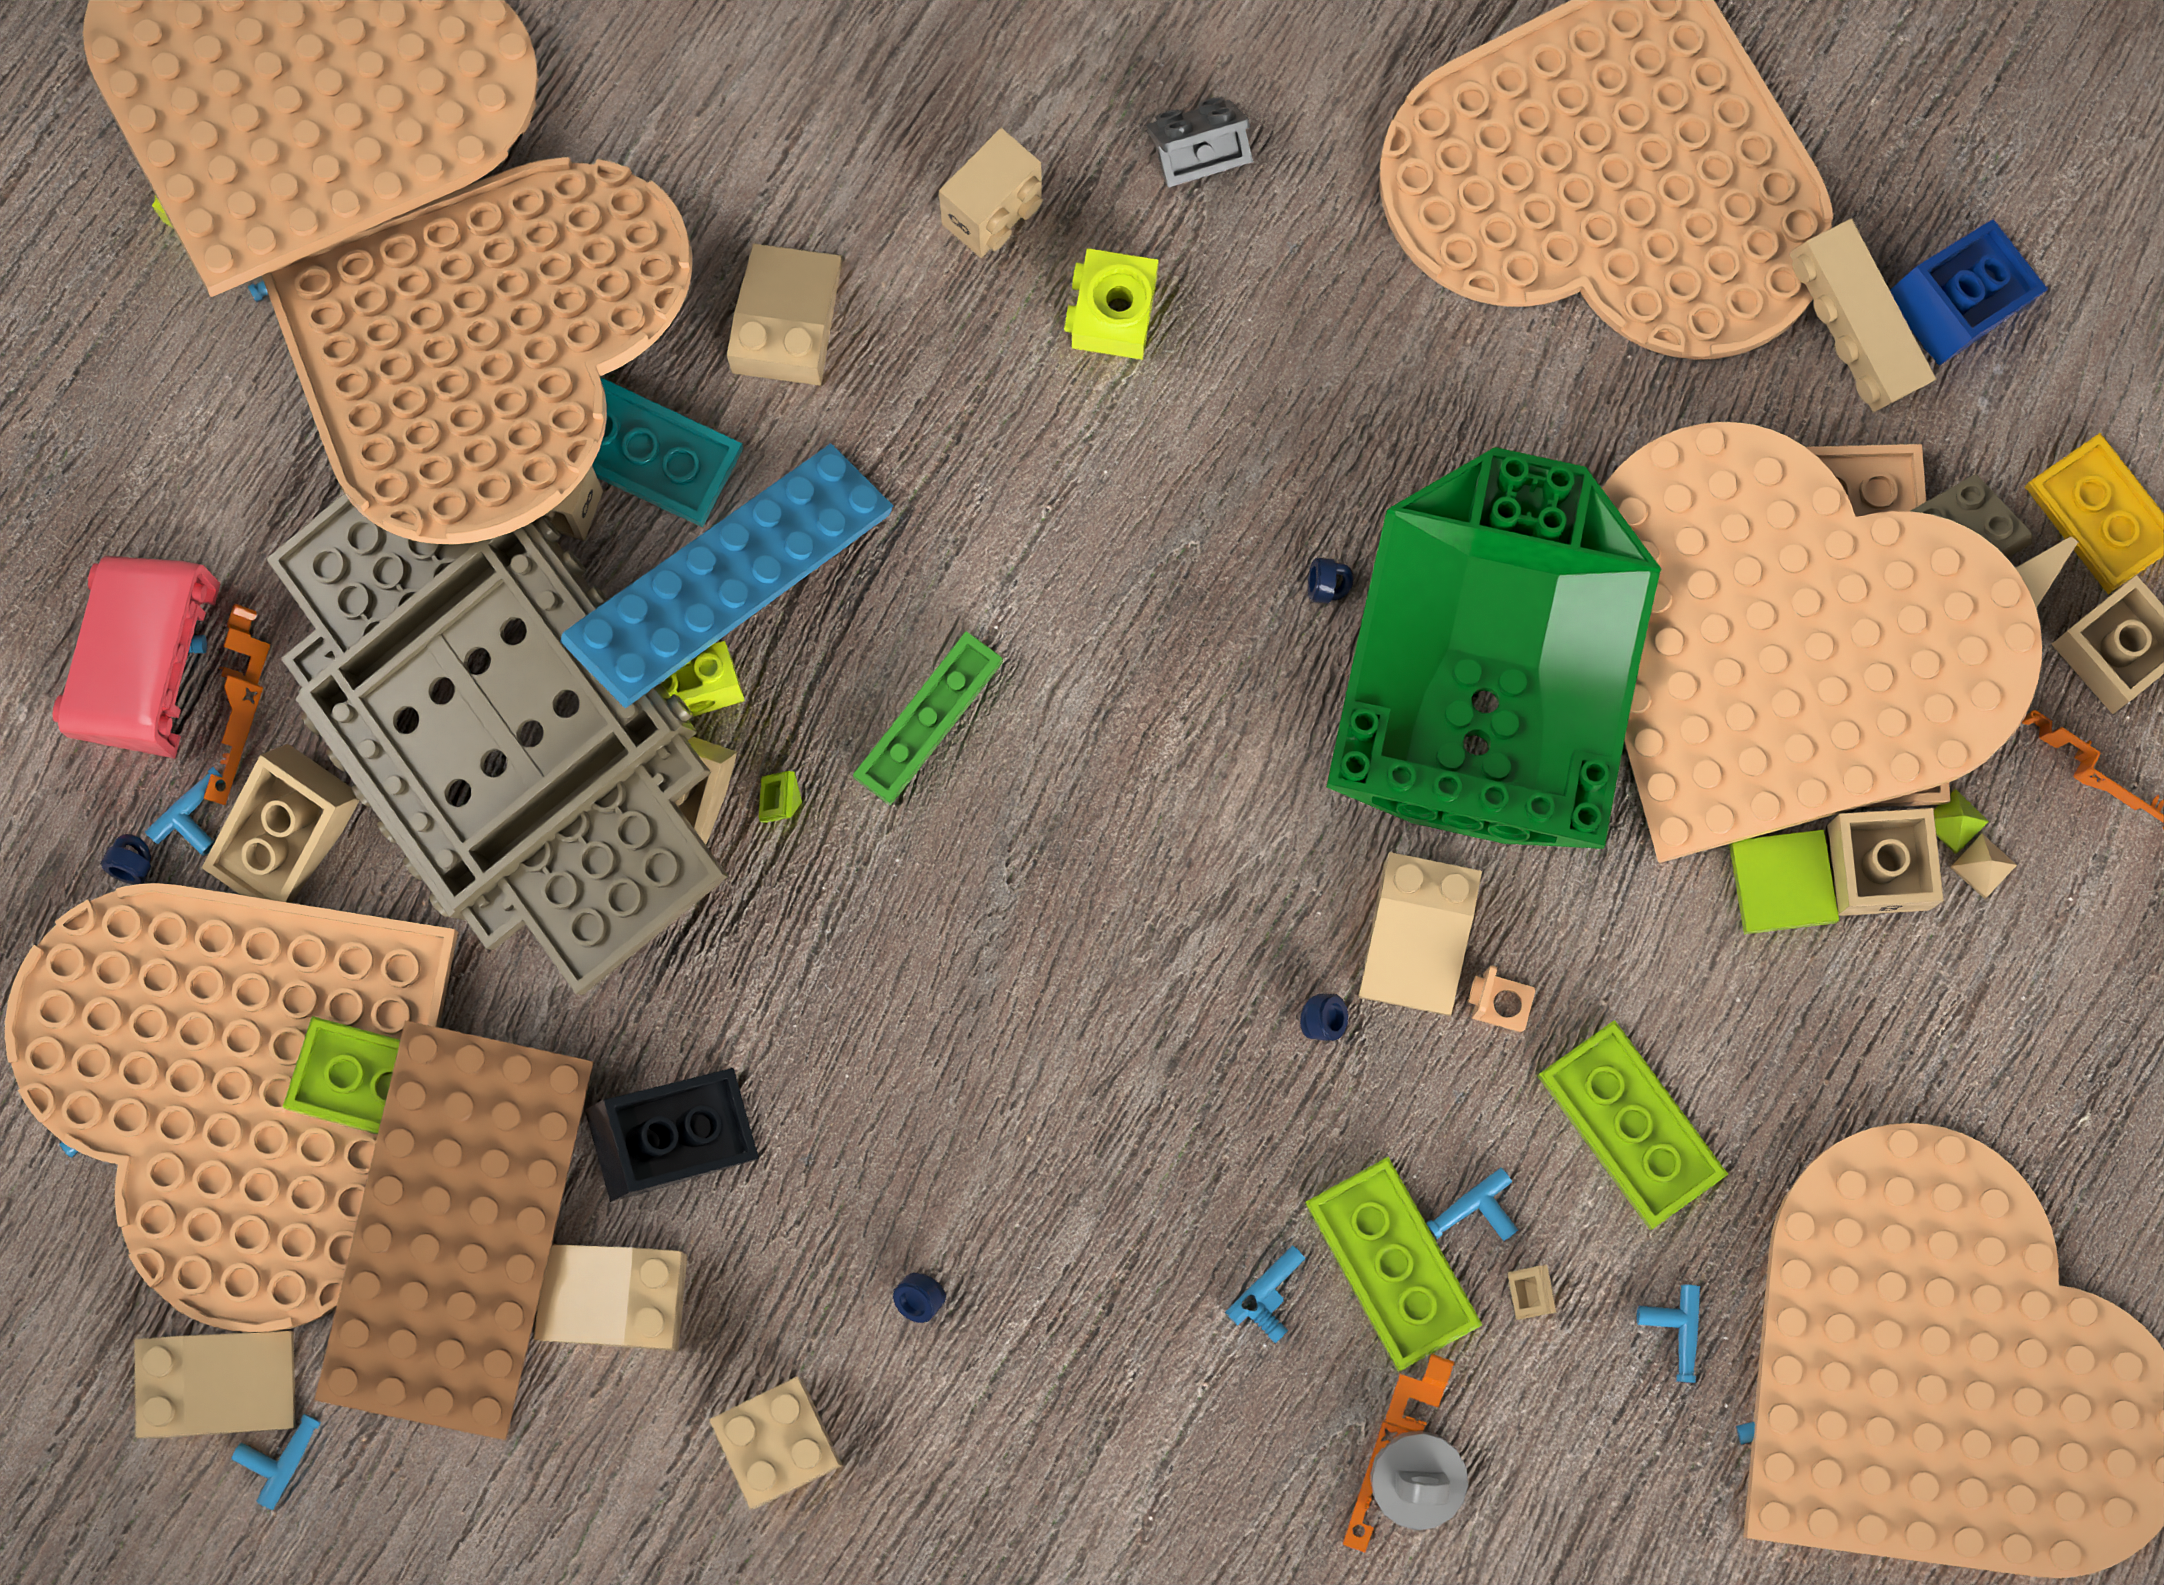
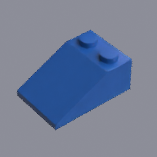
M1992 219L1917 265L1890 289V292L1909 328L1922 343L1924 349L1940 366L2042 295L2048 288L1995 220Z

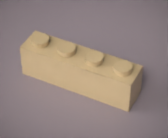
M1852 218L1807 240L1789 252L1793 260L1792 265L1795 275L1808 288L1814 300V310L1818 318L1827 324L1835 340V349L1839 358L1848 364L1856 379V389L1859 396L1865 403L1869 404L1873 413L1937 380Z

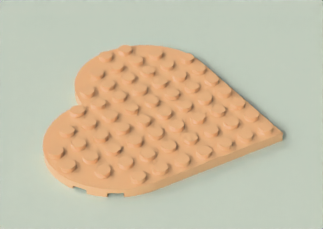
M89 0L86 8L83 27L84 50L95 83L210 297L479 180L507 158L508 149L515 143L520 134H525L536 107L535 98L538 72L533 45L524 24L505 0Z
M1570 0L1453 59L1420 81L1407 95L1405 102L1391 121L1380 160V194L1388 224L1405 253L1431 279L1466 298L1482 303L1509 307L1547 304L1580 292L1594 312L1614 331L1643 348L1677 358L1703 360L1735 356L1768 343L1793 325L1807 309L1813 298L1805 283H1802L1795 275L1792 265L1793 260L1789 252L1807 240L1832 228L1833 211L1830 197L1816 165L1714 0Z
M562 157L527 163L469 184L262 275L330 465L349 501L371 522L403 538L434 544H462L492 539L530 524L561 503L581 482L598 454L605 432L607 404L600 376L616 370L647 350L670 326L686 298L690 285L692 251L681 214L670 197L653 181L648 183L633 175L630 168L614 162L597 159L595 164L572 163L570 157Z
M1738 422L1703 423L1665 434L1633 453L1604 484L1603 491L1662 569L1649 619L1624 740L1659 863L1951 782L1970 773L1988 761L2014 735L2024 720L2032 703L2041 670L2042 638L2037 610L2030 591L2012 563L1997 547L1971 529L1946 518L1911 511L1879 512L1856 517L1841 483L1819 457L1788 436L1757 425Z
M162 883L136 884L116 888L114 892L107 893L91 901L87 899L70 909L55 921L56 925L44 936L40 943L30 949L20 966L8 999L5 1017L7 1059L12 1065L13 1073L19 1086L18 1092L26 1106L40 1123L45 1125L67 1146L95 1159L118 1165L115 1180V1208L118 1227L122 1229L125 1243L130 1252L128 1256L148 1286L170 1303L174 1309L209 1326L249 1333L292 1329L331 1313L337 1307L378 1135L288 1111L283 1108L311 1017L314 1016L401 1040L405 1021L440 1028L458 931L445 927Z
M1901 1123L1861 1131L1833 1144L1820 1153L1805 1167L1806 1169L1796 1179L1791 1189L1787 1191L1777 1212L1771 1233L1754 1412L1755 1432L1751 1446L1743 1538L2046 1578L2078 1577L2096 1573L2128 1559L2142 1549L2164 1526V1349L2140 1322L2115 1304L2095 1294L2059 1285L2057 1247L2051 1225L2039 1199L2026 1180L2008 1161L1980 1141L1944 1127L1929 1124Z

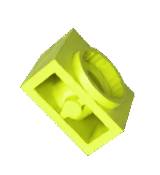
M1087 248L1084 264L1076 262L1072 289L1079 290L1077 306L1068 305L1064 332L1072 333L1073 349L1143 360L1158 273L1157 259ZM1121 298L1127 300L1131 306L1125 311H1115L1108 306V303L1114 299Z
M725 640L714 643L661 683L670 696L676 694L685 702L693 714L692 717L745 701Z

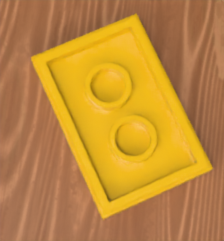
M2101 433L2088 440L2024 486L2064 539L2072 537L2079 541L2074 548L2075 553L2108 595L2164 556V513Z

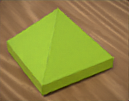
M785 771L762 776L759 822L767 823L791 818L802 803L795 772Z
M1954 789L1950 793L1951 801L1948 804L1938 805L1933 811L1936 836L1957 854L1989 821Z

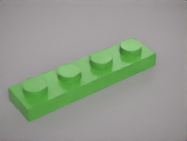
M966 631L854 772L853 778L891 806L1002 665L1003 658Z

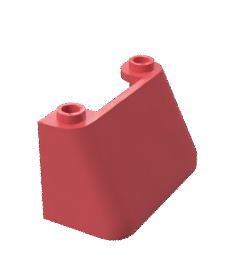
M104 556L99 564L94 563L88 576V588L91 591L64 693L57 697L53 707V721L58 723L62 734L72 739L176 758L181 736L171 733L173 722L171 717L179 718L181 709L175 705L196 621H204L206 614L200 606L203 603L216 604L221 584L204 565L186 561Z

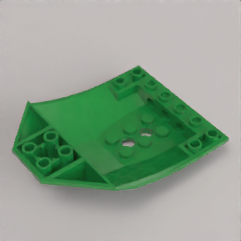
M1494 447L1387 509L1326 785L1327 788L1412 824L1502 844L1604 849L1638 670L1659 575L1662 569L1585 466ZM1479 691H1488L1496 697L1498 707L1490 713L1479 712L1472 704V696ZM1469 736L1481 737L1487 743L1488 751L1482 755H1473L1465 749L1463 740Z

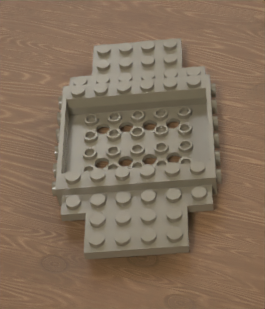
M344 493L266 558L315 627V630L281 658L302 687L298 691L300 695L295 698L304 710L301 718L315 735L322 736L330 748L326 753L329 759L339 770L347 771L355 783L352 786L355 796L366 807L373 808L380 818V821L377 823L378 828L391 843L398 844L406 855L403 859L404 865L416 879L423 880L432 892L429 895L430 902L441 915L466 920L485 948L489 950H495L526 924L575 994L584 995L729 877L675 804L679 798L711 773L688 742L690 738L698 733L688 720L693 714L678 695L670 696L661 683L627 708H624L560 642L565 630L609 599L598 587L593 586L590 588L582 577L586 572L585 567L571 551L567 550L564 553L556 542V539L560 537L559 532L544 515L524 527L492 539L462 544H434L403 538L384 530L362 515ZM521 619L527 628L526 636L519 644L509 645L504 639L505 626L511 620ZM477 649H486L491 658L489 668L483 674H472L468 667L470 655ZM449 678L455 686L454 696L446 704H437L432 695L433 687L440 679ZM574 691L579 697V708L573 716L563 718L557 712V700L562 693ZM406 708H414L419 715V724L412 733L403 734L397 727L398 715ZM530 721H538L543 728V738L538 745L528 748L523 745L520 739L521 729ZM500 750L507 758L506 770L498 777H490L484 768L485 759L491 752ZM465 780L471 787V797L465 805L455 807L449 800V789L456 781Z

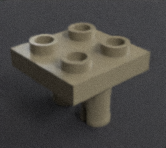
M1977 474L1972 475L1911 510V512L1946 518L1971 529L1997 547L2006 558L2032 544V532Z

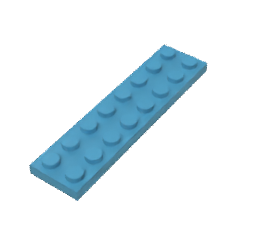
M830 443L565 630L560 642L624 708H627L887 518L892 511L893 505Z

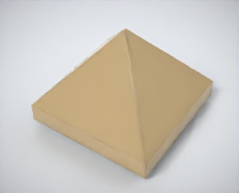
M1980 834L1950 868L1986 899L2017 864L1985 835Z
M1547 1265L1507 1273L1516 1320L1556 1313L1554 1293Z

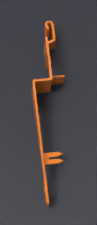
M236 603L231 609L227 622L229 630L223 647L250 656V660L244 676V673L233 669L219 667L222 670L221 677L226 678L224 689L232 709L221 743L231 746L230 753L222 755L223 758H226V760L220 761L222 765H226L222 777L211 774L203 797L222 805H226L263 687L258 685L271 645L251 637L249 629L252 620L254 621L257 615V611ZM246 688L249 692H257L253 696L254 703L250 700H242L247 694ZM218 780H223L226 784L223 791H218L215 787Z
M2037 710L2026 714L2022 724L2030 725L2034 723L2040 727L2039 739L2056 749L2069 742L2079 748L2074 757L2080 761L2073 776L2076 780L2084 785L2107 791L2134 810L2142 808L2164 823V814L2160 812L2164 806V799L2155 808L2159 800V794L2153 798L2149 805L2093 768L2101 753L2090 746L2091 740H2088L2086 743L2063 727L2052 732L2053 721ZM2094 774L2101 778L2100 781L2094 776Z
M1431 1353L1422 1381L1403 1374L1399 1375L1342 1545L1366 1553L1374 1528L1363 1524L1366 1510L1370 1507L1369 1503L1372 1500L1370 1473L1375 1456L1390 1443L1388 1440L1381 1441L1386 1434L1385 1428L1390 1433L1397 1432L1393 1438L1405 1432L1424 1431L1427 1425L1426 1422L1416 1421L1415 1418L1409 1416L1402 1418L1408 1398L1439 1408L1454 1361ZM1356 1525L1363 1526L1365 1530L1363 1536L1356 1537L1353 1534V1528Z

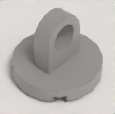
M1422 1430L1401 1433L1393 1438L1375 1456L1370 1473L1372 1494L1383 1514L1397 1525L1414 1530L1436 1528L1453 1518L1464 1503L1468 1488L1466 1465L1456 1448L1440 1435Z

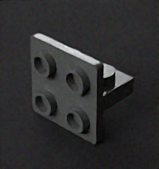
M1223 97L1206 99L1198 104V109L1182 113L1181 110L1166 111L1157 115L1155 122L1146 124L1148 135L1155 142L1164 183L1167 187L1253 162L1246 129L1250 128L1249 118L1231 100H1224Z

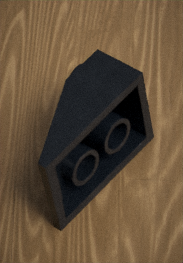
M734 1068L605 1099L585 1110L610 1202L654 1191L759 1159Z

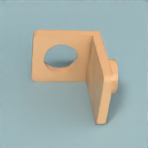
M1490 965L1484 972L1483 977L1475 976L1468 998V1003L1475 1005L1471 1019L1523 1032L1527 1025L1535 988L1497 977V967ZM1511 991L1519 997L1521 1008L1517 1015L1507 1018L1496 1012L1494 998L1499 992Z

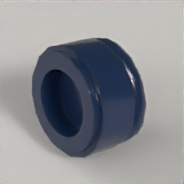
M1317 557L1314 559L1308 577V597L1311 602L1329 604L1331 601H1337L1345 597L1353 586L1354 575L1351 568L1345 564L1336 563L1335 559ZM1336 575H1342V583L1335 589Z
M123 834L115 840L113 846L108 847L100 864L103 870L115 879L133 885L142 884L152 867L150 865L151 853L148 845L141 838L133 834ZM128 845L133 847L138 854L125 849V847Z
M1317 994L1311 997L1304 1005L1300 1017V1028L1306 1038L1321 1041L1340 1039L1348 1024L1347 1007L1344 1000L1337 994Z
M915 1272L905 1276L893 1292V1300L898 1311L905 1318L913 1322L925 1323L930 1321L946 1300V1292L942 1285L934 1278Z

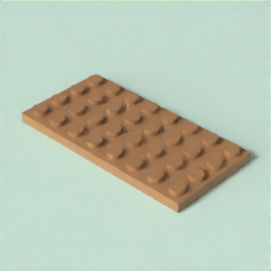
M405 1021L314 1401L501 1440L507 1439L594 1061Z

